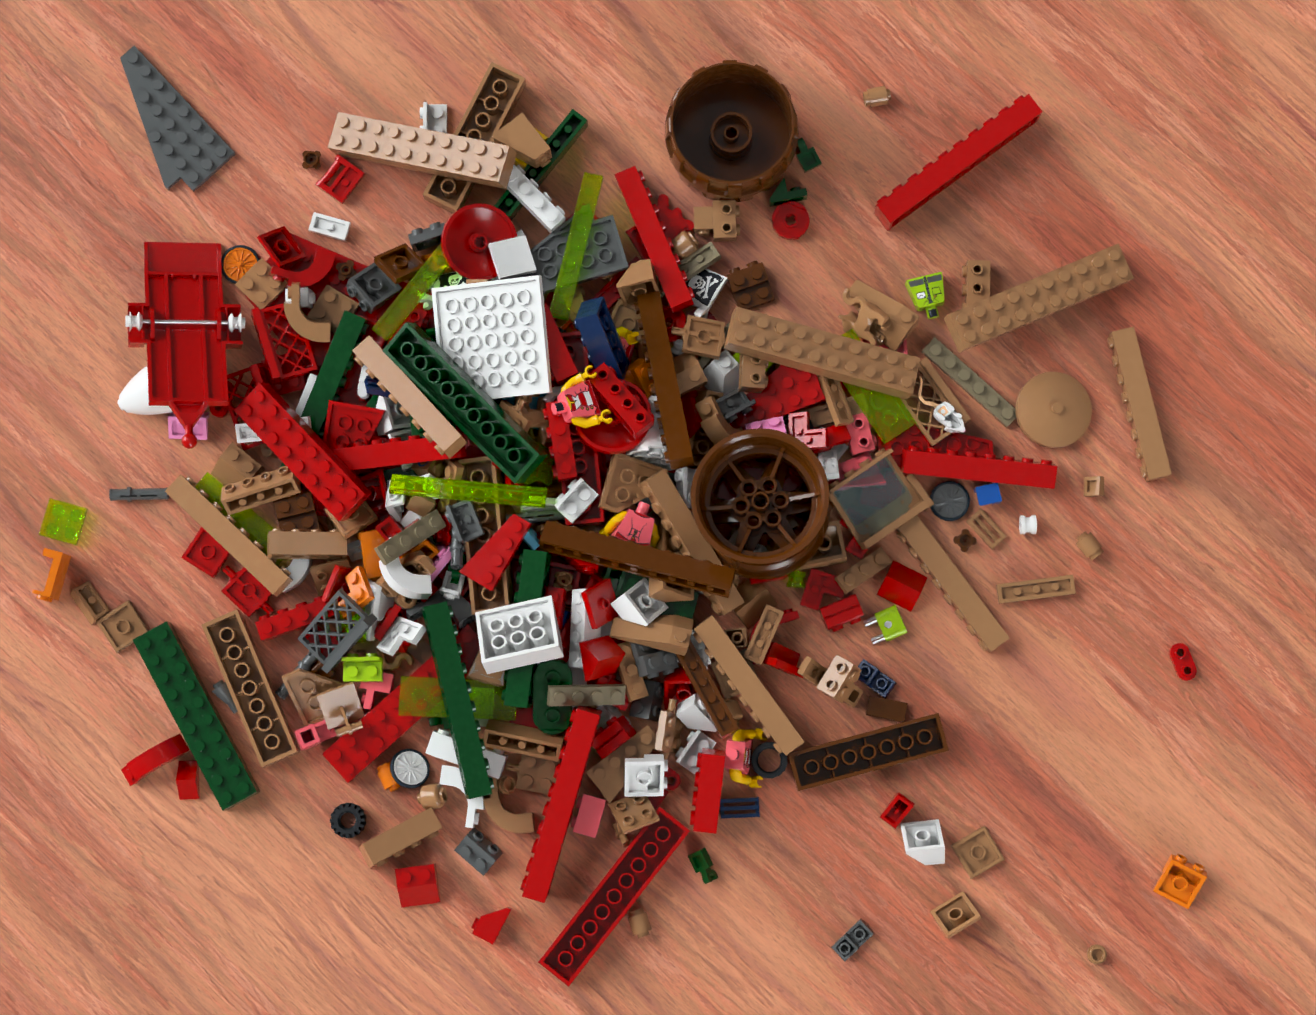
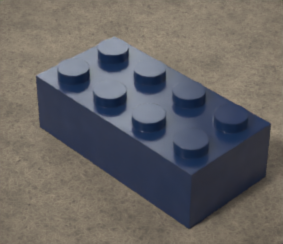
M604 297L583 301L574 319L576 329L580 330L582 335L581 341L588 350L590 363H593L595 369L602 363H605L616 371L618 379L624 380L630 362Z

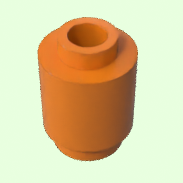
M387 762L377 768V775L385 791L390 790V792H393L401 786L392 777L390 771L391 762Z

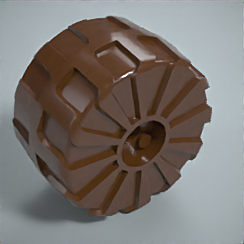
M723 60V63L706 68L703 66L694 71L683 87L676 90L665 121L667 152L673 166L679 173L680 179L688 187L693 186L701 191L710 200H720L723 198L732 199L735 202H744L751 200L755 194L770 190L780 181L790 166L798 143V118L791 101V95L785 85L780 84L768 73L767 69L757 64L753 66L737 62V60ZM729 131H734L736 133V136L734 138H729L726 135V133Z

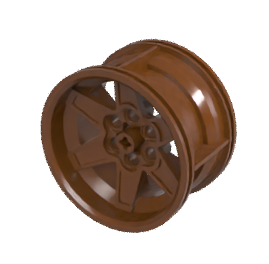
M748 429L725 437L705 454L693 477L691 507L700 533L712 547L722 565L730 566L735 569L736 575L745 578L773 579L788 575L804 566L822 545L829 525V485L819 459L803 442L778 430ZM753 459H771L770 464L759 480H755L739 464ZM789 467L801 476L809 492L782 490ZM724 476L735 492L736 497L711 505L714 490L720 479ZM766 483H771L774 488L771 491H766L763 486ZM752 486L754 491L748 494L744 492V488ZM783 498L786 503L783 506H778L775 504V501ZM744 503L747 508L744 511H738L736 509L737 505ZM811 512L805 528L797 537L786 517ZM770 516L778 518L775 524H771L767 520ZM753 518L759 521L756 526H750L748 522ZM740 523L735 545L722 536L715 524ZM763 534H767L780 548L769 552H754Z

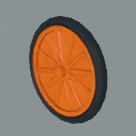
M233 246L222 256V274L228 281L236 284L260 258L248 246Z

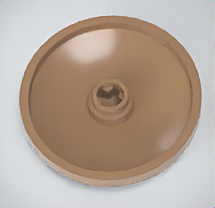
M1045 372L1033 377L1022 387L1016 400L1015 412L1019 427L1032 442L1046 448H1062L1074 443L1086 432L1091 421L1092 406L1087 391L1075 378L1061 372Z

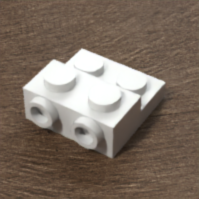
M644 754V758H625V797L664 796V789H667V777H664V771H668V760H664L663 754Z

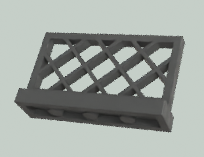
M341 588L297 639L324 665L321 669L327 674L341 662V657H345L377 618L373 614L368 615ZM339 596L345 601L346 607L338 606ZM327 610H334L335 619L328 618ZM339 611H346L347 620L340 619ZM351 611L356 612L361 618L359 620H352ZM317 622H324L325 631H318ZM329 623H336L337 632L330 631ZM341 624H348L349 632H342ZM307 634H314L315 643H311L305 636ZM319 635H326L327 644L319 642ZM331 636H338L339 644H332ZM320 648H327V658L321 653Z

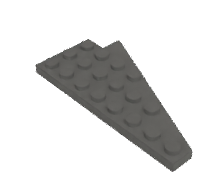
M133 46L120 59L164 186L169 190L182 179L195 192L236 154L144 55Z
M590 204L586 205L530 250L537 269L536 272L513 278L541 275L544 295L627 270L629 266L613 215L594 220Z

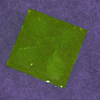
M49 498L39 535L77 546L88 509Z

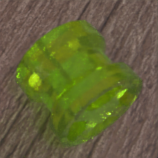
M794 571L788 574L786 587L805 588L804 577L806 572Z

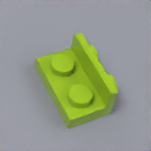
M350 653L347 654V657H341L343 662V682H383V658L378 657L377 653H366V657H358V654Z

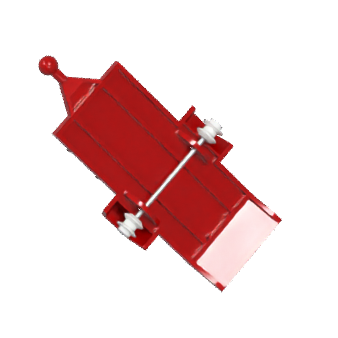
M144 242L145 303H128V315L125 316V327H128V347L144 348V345H147L149 406L170 407L185 429V435L181 440L182 445L187 449H192L197 445V437L193 434V427L207 407L228 406L226 349L242 348L241 329H245V317L241 316V304H223L221 243Z

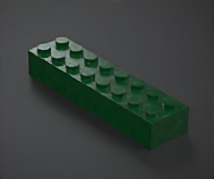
M524 549L523 553H520L519 565H522L521 573L518 572L516 583L519 584V590L515 592L514 603L544 597L545 586H548L552 553ZM538 663L505 670L504 681L507 683L506 689L502 690L501 701H504V705L532 708L533 675Z

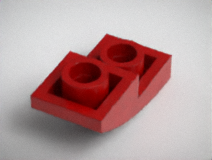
M846 425L827 427L828 449L812 450V452L817 454L829 451L832 446L850 442L852 438Z

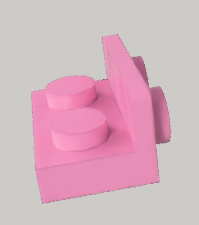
M171 412L168 416L169 439H182L185 435V429L175 414ZM204 412L193 427V434L197 437V440L208 439L209 412Z

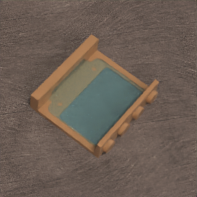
M882 448L874 454L876 457L871 461L869 458L859 464V469L856 471L851 469L845 473L843 480L839 482L837 479L829 484V499L862 550L868 549L929 507L925 500L920 501L900 471V468L890 455L893 452L892 448L887 450Z

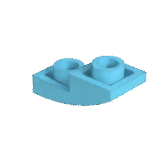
M530 527L523 541L531 550H536L540 546L538 544V535Z

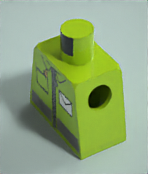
M942 272L906 280L905 286L916 310H926L928 319L939 317L937 307L944 304Z

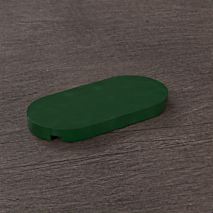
M561 659L540 662L535 668L533 675V721L543 733L549 735L560 734L571 723L572 706L547 705L548 685H573L571 668Z

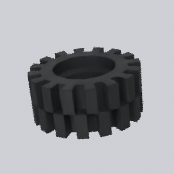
M354 803L340 804L331 813V828L335 831V834L342 838H353L364 830L366 815L363 809ZM345 813H351L355 816L356 822L351 828H345L341 824V817Z

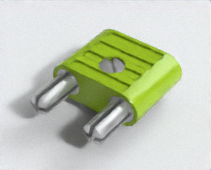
M896 605L874 613V617L863 621L867 623L865 624L866 627L877 622L883 634L871 638V641H874L872 642L873 644L884 640L888 642L908 633Z

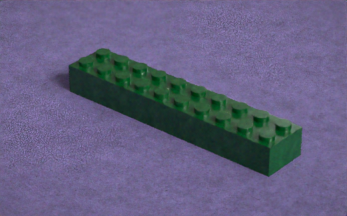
M406 322L383 349V352L515 484L524 483L548 455L418 324Z
M446 601L422 607L421 610L465 796L467 799H473L492 794L491 789H494L492 777H488L487 770L490 769L488 759L483 757L482 751L485 750L483 739H479L478 732L481 731L479 721L475 720L473 712H476L474 700L470 701L469 693H472L470 682H467L464 674H467L465 662L461 663L460 655L463 652L461 644L457 643L455 638L458 635L456 624H452L451 617L454 616L452 606L448 605Z
M166 621L133 639L137 650L222 811H227L258 794L260 790L172 624Z

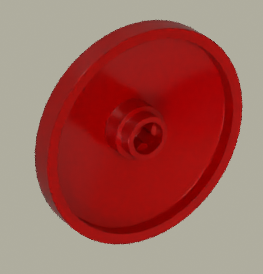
M470 204L454 212L444 225L441 235L443 256L451 269L464 278L493 279L498 275L488 247L489 243L515 238L517 233L510 218L500 209L488 204Z
M624 380L629 386L631 394H636L640 398L641 405L645 410L648 408L651 411L650 403L643 391L633 383ZM594 393L600 411L608 409ZM612 412L604 416L605 419L612 418V422L609 424L602 421L599 425L589 428L575 425L581 440L593 450L604 454L628 452L634 449L648 432L646 431L635 440Z

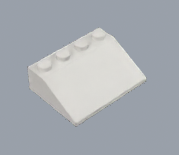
M552 596L475 612L481 662L487 674L564 657Z

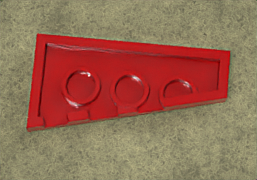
M513 514L459 572L488 590L494 591L532 523L517 514Z

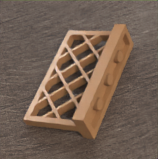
M927 357L921 360L918 370L922 375L923 386L931 387L934 391L933 398L922 396V398L932 402L943 403L946 401L954 407V411L962 415L961 418L963 419L964 426L968 424L971 418ZM912 394L910 396L919 399L918 395ZM897 397L932 447L952 434L949 432L943 434L945 429L943 424L942 426L931 424L934 412L932 406L930 411L920 409L921 401L919 399L917 408L909 407L906 399ZM919 412L930 414L928 424L919 421ZM930 427L941 429L940 437L933 440L929 435Z

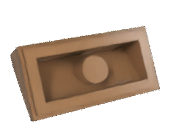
M89 581L74 588L70 593L91 625L110 612Z

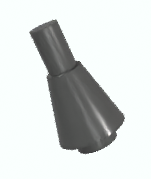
M220 680L214 684V690L211 692L227 704L233 714L238 712L226 682Z

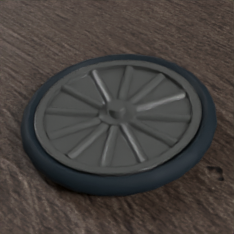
M942 482L934 487L930 494V498L934 502L930 508L942 520H958L968 511L970 505L969 494L957 482Z

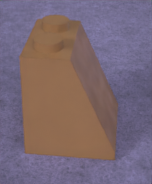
M523 113L492 135L494 143L510 146L517 152V159L536 169L540 166L545 167L551 161L550 147Z

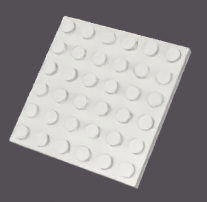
M541 275L431 288L436 343L492 399L552 393Z

